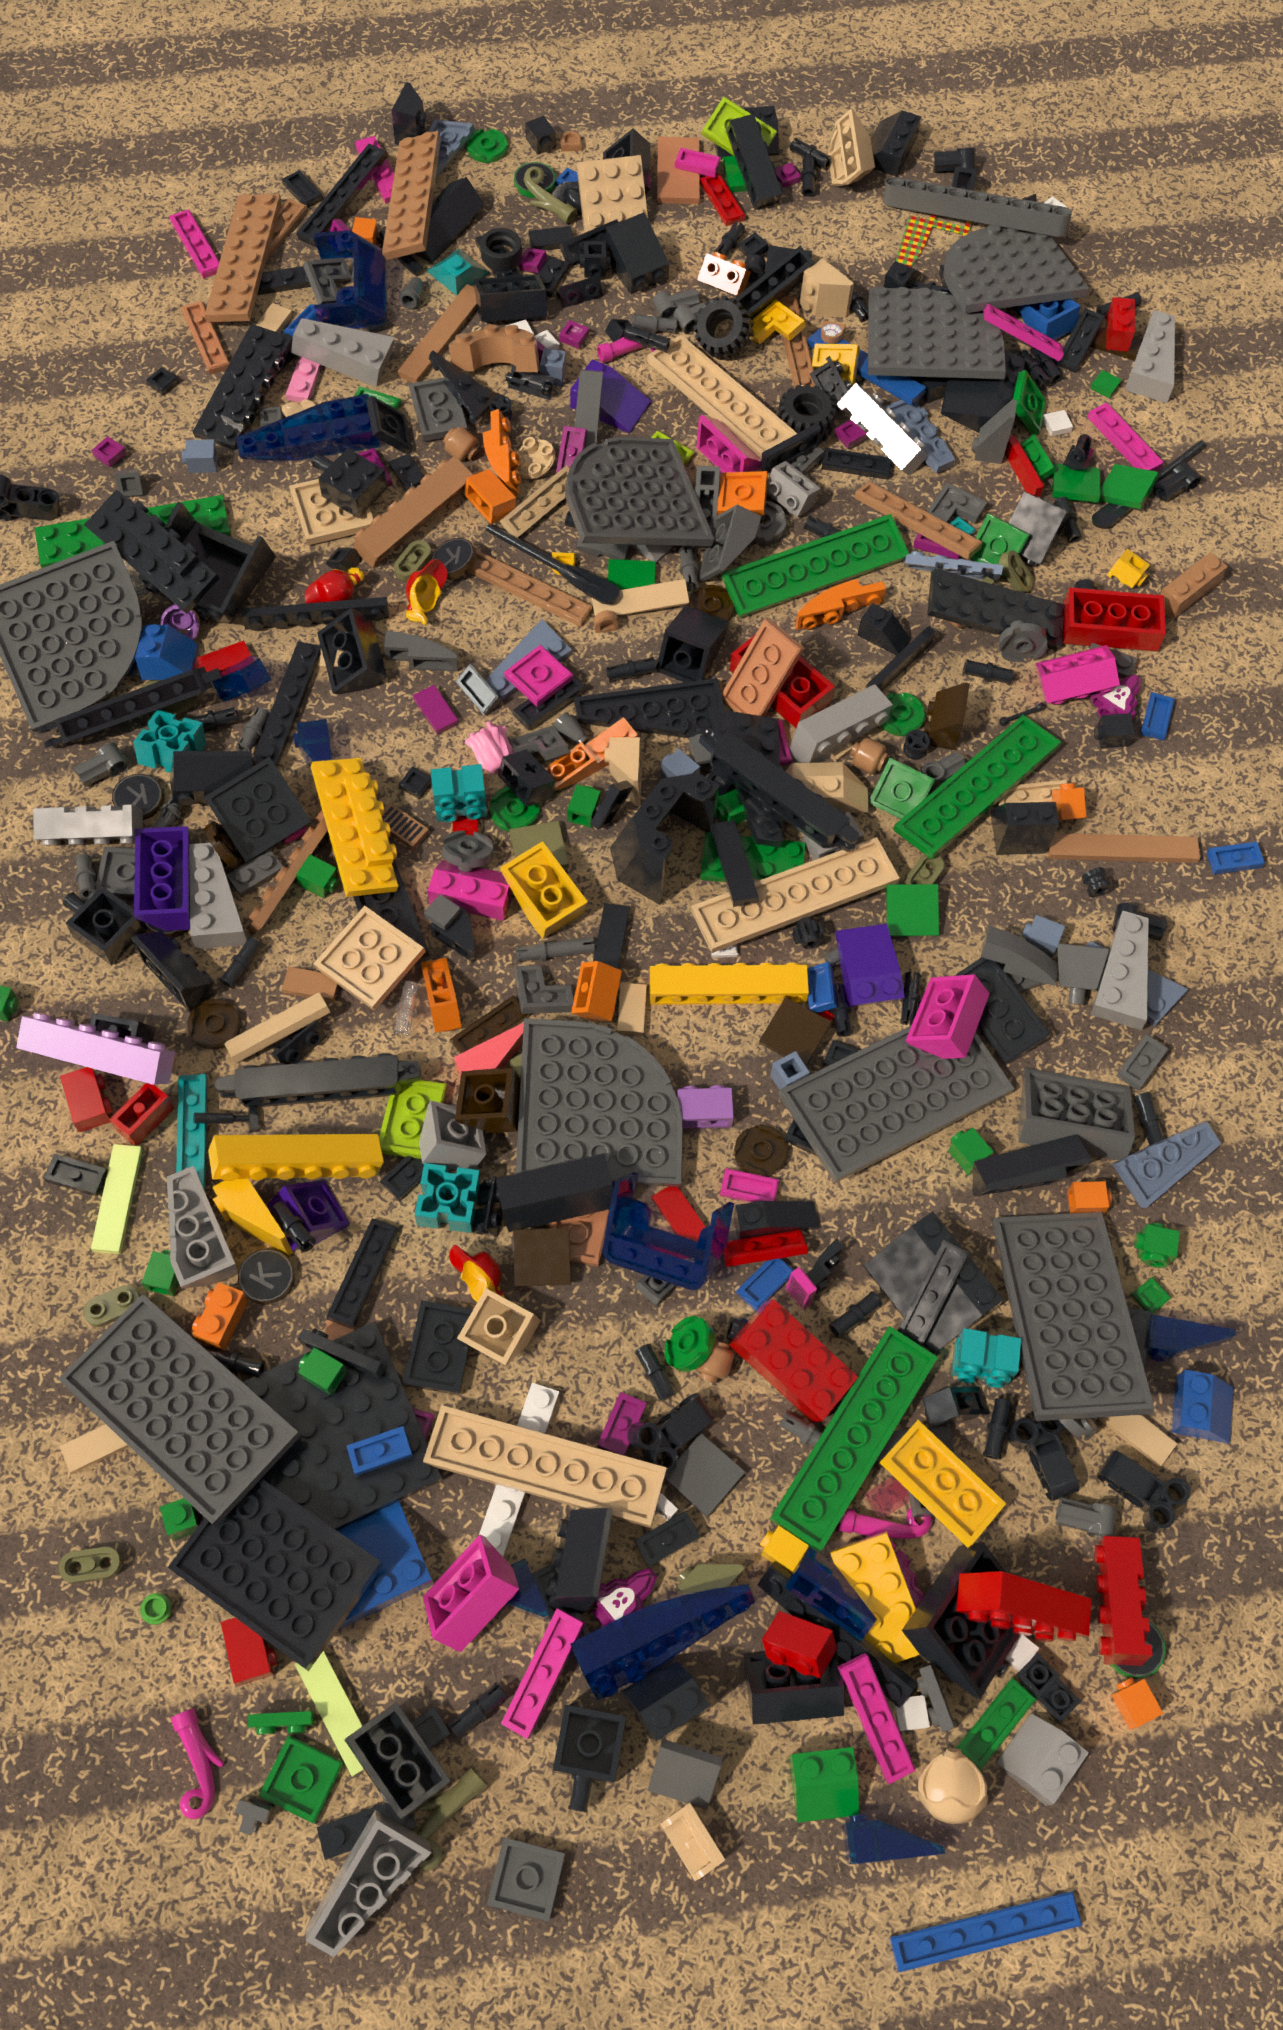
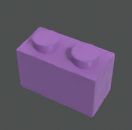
M721 1085L711 1086L706 1089L686 1086L677 1090V1098L682 1115V1129L732 1127L734 1118L732 1088H725Z

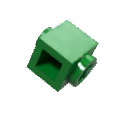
M1158 1223L1146 1224L1140 1233L1137 1232L1135 1235L1134 1248L1138 1249L1137 1258L1150 1267H1168L1177 1258L1180 1231L1167 1229L1164 1225Z

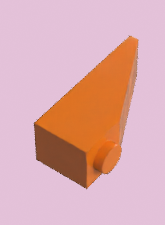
M447 958L421 962L435 1033L462 1028Z

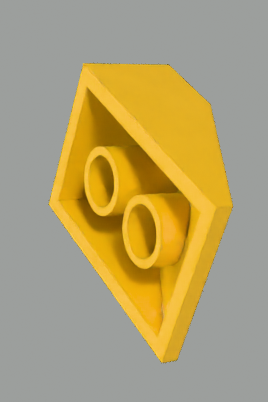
M543 841L500 867L527 919L542 939L585 912L588 901Z
M249 1179L224 1180L212 1187L217 1195L213 1198V1201L226 1222L231 1220L238 1229L287 1256L293 1253L286 1236Z

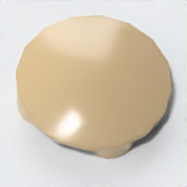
M528 437L517 451L520 457L518 472L520 477L525 479H534L542 476L552 467L555 460V450L552 444L546 440H535L533 437Z

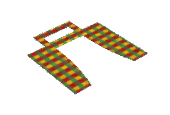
M930 214L929 220L909 215L896 261L911 267L923 250L932 227L965 236L973 232L970 230L972 221L966 220L965 226L962 227L935 220V214Z

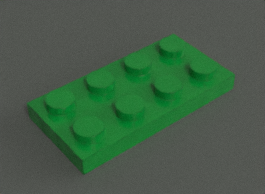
M705 832L700 880L725 882L711 833ZM739 835L754 882L804 864L805 842L783 840L780 847L755 844L753 837Z

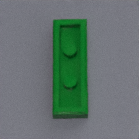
M1011 1677L955 1749H960L981 1771L1037 1698L1016 1679Z

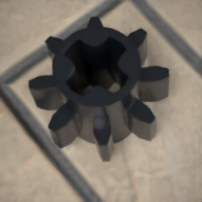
M805 917L796 922V927H793L794 932L792 936L795 944L801 943L804 949H811L821 944L825 930L822 922L816 923L813 917Z

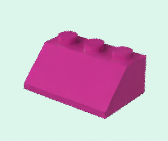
M699 416L696 448L716 467H720L722 473L761 471V459L724 424L712 417Z
M1107 645L1035 663L1046 703L1060 704L1065 702L1067 698H1084L1089 696L1091 692H1108L1113 690L1115 686L1120 685L1115 657Z
M442 860L434 869L427 891L429 905L441 894L457 906L463 907L469 914L502 921L505 920L512 895V890L502 872L480 867L473 868L470 872H464L447 860Z
M975 974L930 978L906 1042L943 1059L966 1058L990 993Z
M481 1534L423 1596L432 1638L459 1652H462L476 1638L477 1634L489 1621L494 1619L499 1610L519 1590L511 1565L486 1537Z

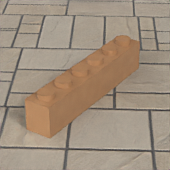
M455 456L449 461L444 459L437 466V471L433 474L428 473L421 479V484L418 487L412 486L407 490L400 502L395 500L388 507V512L383 516L381 514L377 515L372 520L369 528H362L356 533L353 548L369 566L374 568L465 490L466 478L473 474Z

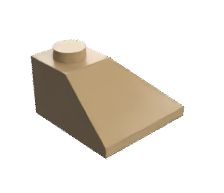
M610 737L609 747H605L604 760L609 762L610 773L618 783L627 780L634 786L628 797L635 806H640L642 780L640 737Z
M485 1288L457 1339L507 1366L528 1345L541 1320L533 1313Z

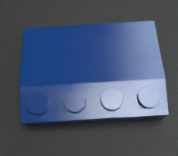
M400 1502L337 1530L384 1564L338 1630L434 1585Z

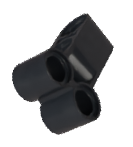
M0 475V519L9 521L11 516L51 521L59 517L61 513L59 494L55 490L12 484L8 477Z
M696 1392L681 1401L656 1423L636 1422L632 1424L628 1430L627 1438L633 1447L646 1449L643 1457L645 1462L658 1465L657 1457L662 1452L665 1457L662 1466L667 1468V1474L674 1471L677 1467L678 1456L676 1451L709 1425L715 1416L701 1395ZM644 1428L647 1429L649 1436L645 1443L641 1440V1432Z
M1021 1418L1010 1426L1007 1438L1013 1447L1026 1449L1043 1489L1046 1488L1048 1491L1045 1493L1047 1498L1053 1502L1061 1497L1079 1492L1077 1477L1058 1437V1433L1063 1430L1064 1425L1059 1420H1052L1054 1430H1048L1043 1425V1421ZM1018 1427L1024 1428L1027 1431L1028 1440L1019 1438L1017 1435Z
M1111 1451L1097 1473L1100 1481L1103 1483L1104 1481L1108 1482L1107 1486L1144 1512L1142 1517L1143 1524L1152 1533H1161L1168 1529L1176 1518L1174 1509L1179 1508L1190 1497V1488L1184 1480L1172 1478L1164 1483L1118 1451ZM1168 1488H1173L1178 1492L1179 1500H1174L1169 1496ZM1153 1511L1163 1515L1164 1524H1159L1154 1520Z

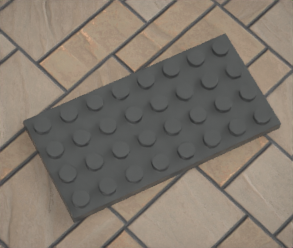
M911 1026L780 1089L778 1095L834 1183H837L1014 1091L1015 1088L976 1032L966 1058L943 1059L909 1045L906 1042Z
M1102 1212L993 1218L992 1227L1017 1338H1021L1020 1353L1035 1420L1046 1421L1152 1414L1155 1408Z
M144 1294L58 1378L62 1384L215 1527L219 1525L301 1436L296 1429Z

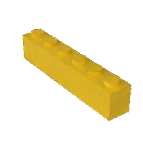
M661 963L650 966L649 970L650 1005L781 1004L785 997L797 1004H806L809 994L807 965H800L798 963H787L786 965H773L772 963H762L760 965H747L745 963L721 965L719 963H711L707 966H696L692 963L670 966Z
M378 1134L214 1135L208 1150L212 1179H223L225 1181L235 1179L262 1180L264 1178H279L281 1180L307 1178L312 1180L321 1177H333L335 1179L361 1177L367 1179L376 1177L384 1162Z

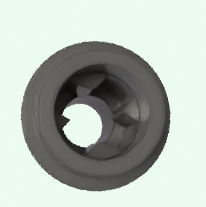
M413 277L400 291V302L407 309H413L420 304L423 281L420 278Z
M565 712L553 724V727L560 736L575 746L581 742L585 745L589 741V737L574 715H569Z

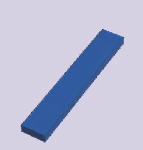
M821 328L807 339L808 346L813 349L815 344H828L821 339ZM841 339V341H839L838 343H835V344H850V343L847 342V341H845V340H843V339ZM860 349L856 374L911 406L926 393L924 385L908 376L868 375V353Z
M1073 1891L896 1935L889 1937L897 1971L903 1972L1083 1925Z

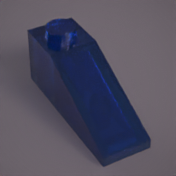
M327 719L297 723L298 733H293L295 748H300L302 757L311 767L314 761L333 760Z
M1151 1314L1146 1354L1150 1355L1152 1360L1167 1361L1171 1358L1227 1343L1236 1336V1330Z
M809 1547L796 1566L785 1588L862 1641L877 1618L836 1565Z
M868 1814L849 1816L850 1823H842L847 1864L945 1854L943 1846L879 1820H868Z

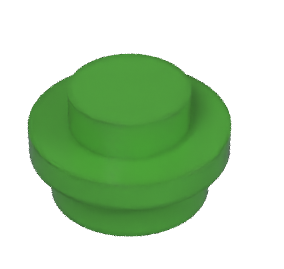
M161 1593L148 1595L140 1607L143 1620L151 1625L165 1622L172 1610L170 1600Z

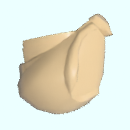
M947 1748L944 1753L934 1758L923 1769L918 1779V1797L925 1809L935 1819L950 1824H964L971 1822L979 1816L987 1806V1784L977 1766L960 1749Z

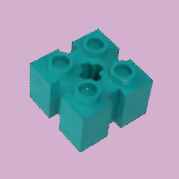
M157 710L148 721L149 730L142 729L133 741L138 764L154 769L164 766L165 772L168 773L171 772L173 751H202L206 746L203 722L185 717L182 721L176 720L174 714Z
M482 764L461 766V770L452 771L451 767L430 769L437 822H453L457 820V816L466 815L467 819L471 820L487 817Z
M424 1163L420 1183L423 1195L418 1194L414 1215L417 1226L439 1229L440 1222L449 1223L451 1231L472 1233L475 1217L474 1202L478 1200L481 1183L479 1170L457 1167V1172L454 1174L447 1173V1167L444 1165ZM446 1196H452L453 1199L445 1201Z
M964 1328L960 1333V1337L954 1342L951 1376L958 1377V1381L964 1383H974L975 1379H981L986 1382L988 1387L1003 1388V1385L1007 1386L1011 1381V1377L1014 1378L1018 1373L1021 1338L999 1334L998 1336L987 1335V1332Z

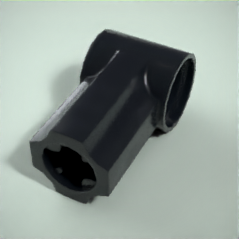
M960 148L957 151L934 152V172L954 171L955 167L976 169V148Z
M1182 462L1169 476L1157 482L1153 490L1161 501H1168L1183 491L1188 493L1190 488L1193 490L1200 483L1202 477L1187 462Z
M1120 903L1117 905L1112 926L1113 932H1115L1122 911L1147 917L1148 938L1161 941L1167 925L1166 918L1141 912L1139 907L1132 903Z

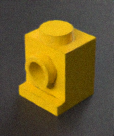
M1127 548L1107 576L1111 578L1114 575L1121 583L1133 588L1135 584L1140 586L1148 576L1144 572L1150 564Z

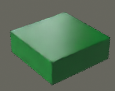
M1102 370L1093 381L1090 389L1110 399L1119 387L1122 379Z
M1153 1277L1130 1295L1143 1310L1152 1312V1314L1171 1299Z

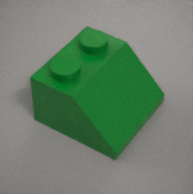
M853 1747L797 1753L788 1756L797 1823L859 1815L858 1775Z

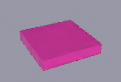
M541 645L504 672V677L537 707L573 680V674Z

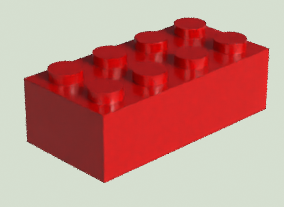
M1071 587L1067 591L1063 602L1065 604L1063 644L1091 646L1092 643L1101 646L1107 645L1110 648L1159 650L1166 635L1164 595Z
M754 636L731 653L729 671L732 673L736 670ZM800 656L770 707L796 729L800 721L824 710L832 703L835 686Z
M774 1299L764 1302L729 1343V1346L813 1423L823 1421L858 1378L854 1372Z
M1003 1571L959 1574L956 1611L969 1615L968 1620L986 1623L988 1620L991 1621V1626L995 1628L1010 1629L1012 1627L1014 1628L1013 1633L1036 1634L1035 1639L1040 1641L1053 1642L1054 1637L1064 1641H1076V1636H1089L1091 1598Z

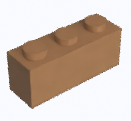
M1209 552L1162 589L1160 595H1164L1165 614L1172 620L1217 586L1228 566Z

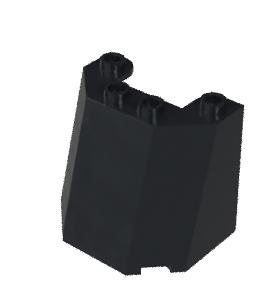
M177 502L164 527L167 531L173 529L182 538L180 542L184 546L187 543L191 544L199 552L197 555L199 560L220 578L192 608L199 616V619L203 621L211 619L216 622H231L276 558V555L265 539L258 535L253 546L203 526L194 519L184 504ZM141 574L139 575V578L145 584V589L154 594H160L171 601Z
M699 773L662 778L610 847L617 880L660 905L663 901L666 858L671 853L673 844L671 839L658 831L657 828L668 814L674 813L701 830L710 832V824H715L720 785Z

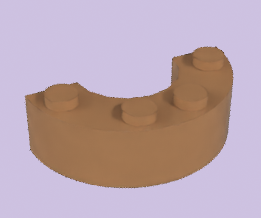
M487 325L482 330L458 334L455 336L456 339L449 344L451 363L461 371H475L479 367L492 363L513 364L516 366V372H538L540 369L536 337L529 331L519 329L517 325L498 328L496 325Z

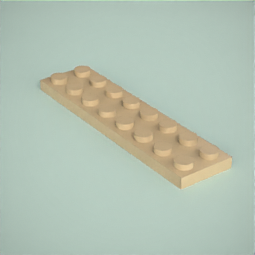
M682 335L670 341V346L666 353L657 349L647 355V362L710 417L718 419L760 459H762V452L798 434Z
M876 837L857 844L855 850L850 851V853L840 850L754 882L759 896V902L733 907L729 892L692 905L691 912L711 953L794 923L802 918L810 917L886 888L887 885H895L899 882L900 878Z
M441 1405L423 1460L424 1463L430 1466L578 1508L613 1509V1518L649 1528L652 1526L667 1468L443 1405Z

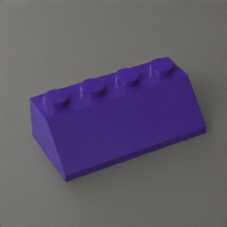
M188 826L135 829L134 917L164 931L190 930L189 844L192 843Z

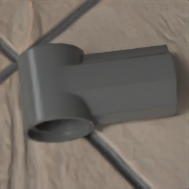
M692 289L672 295L668 291H661L655 295L653 304L660 317L674 319V311L680 305L689 304L690 307L700 304L697 290Z
M704 303L690 307L689 304H682L674 311L673 317L677 319L678 325L685 334L688 335L691 331L695 332L694 325H697L694 321L695 316L700 315L698 312L700 308L704 309L706 307Z
M108 743L98 750L96 756L73 768L82 784L87 787L108 775L114 777L118 776L121 771L122 773L127 771L129 763L115 743Z
M953 752L937 762L930 761L924 764L921 773L935 779L929 794L965 765L964 757L960 753Z
M1061 1497L1056 1510L1055 1524L1085 1531L1088 1536L1094 1538L1095 1535L1100 1536L1099 1539H1102L1103 1536H1114L1117 1509L1105 1504L1093 1503L1089 1505Z

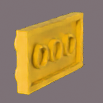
M919 1420L911 1426L879 1462L967 1548L977 1540L1006 1505L991 1488Z
M887 1531L832 1550L830 1554L860 1634L894 1663L920 1655L901 1631L916 1610Z

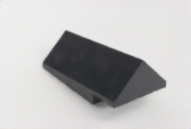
M467 177L449 183L432 202L426 250L414 253L430 263L437 260L471 226V219L484 208V203Z
M1075 1134L973 1161V1196L1051 1185L1067 1178L1066 1171L1076 1170L1092 1163L1091 1157L1078 1135Z
M604 1153L496 1178L508 1232H512L513 1229H526L617 1208Z

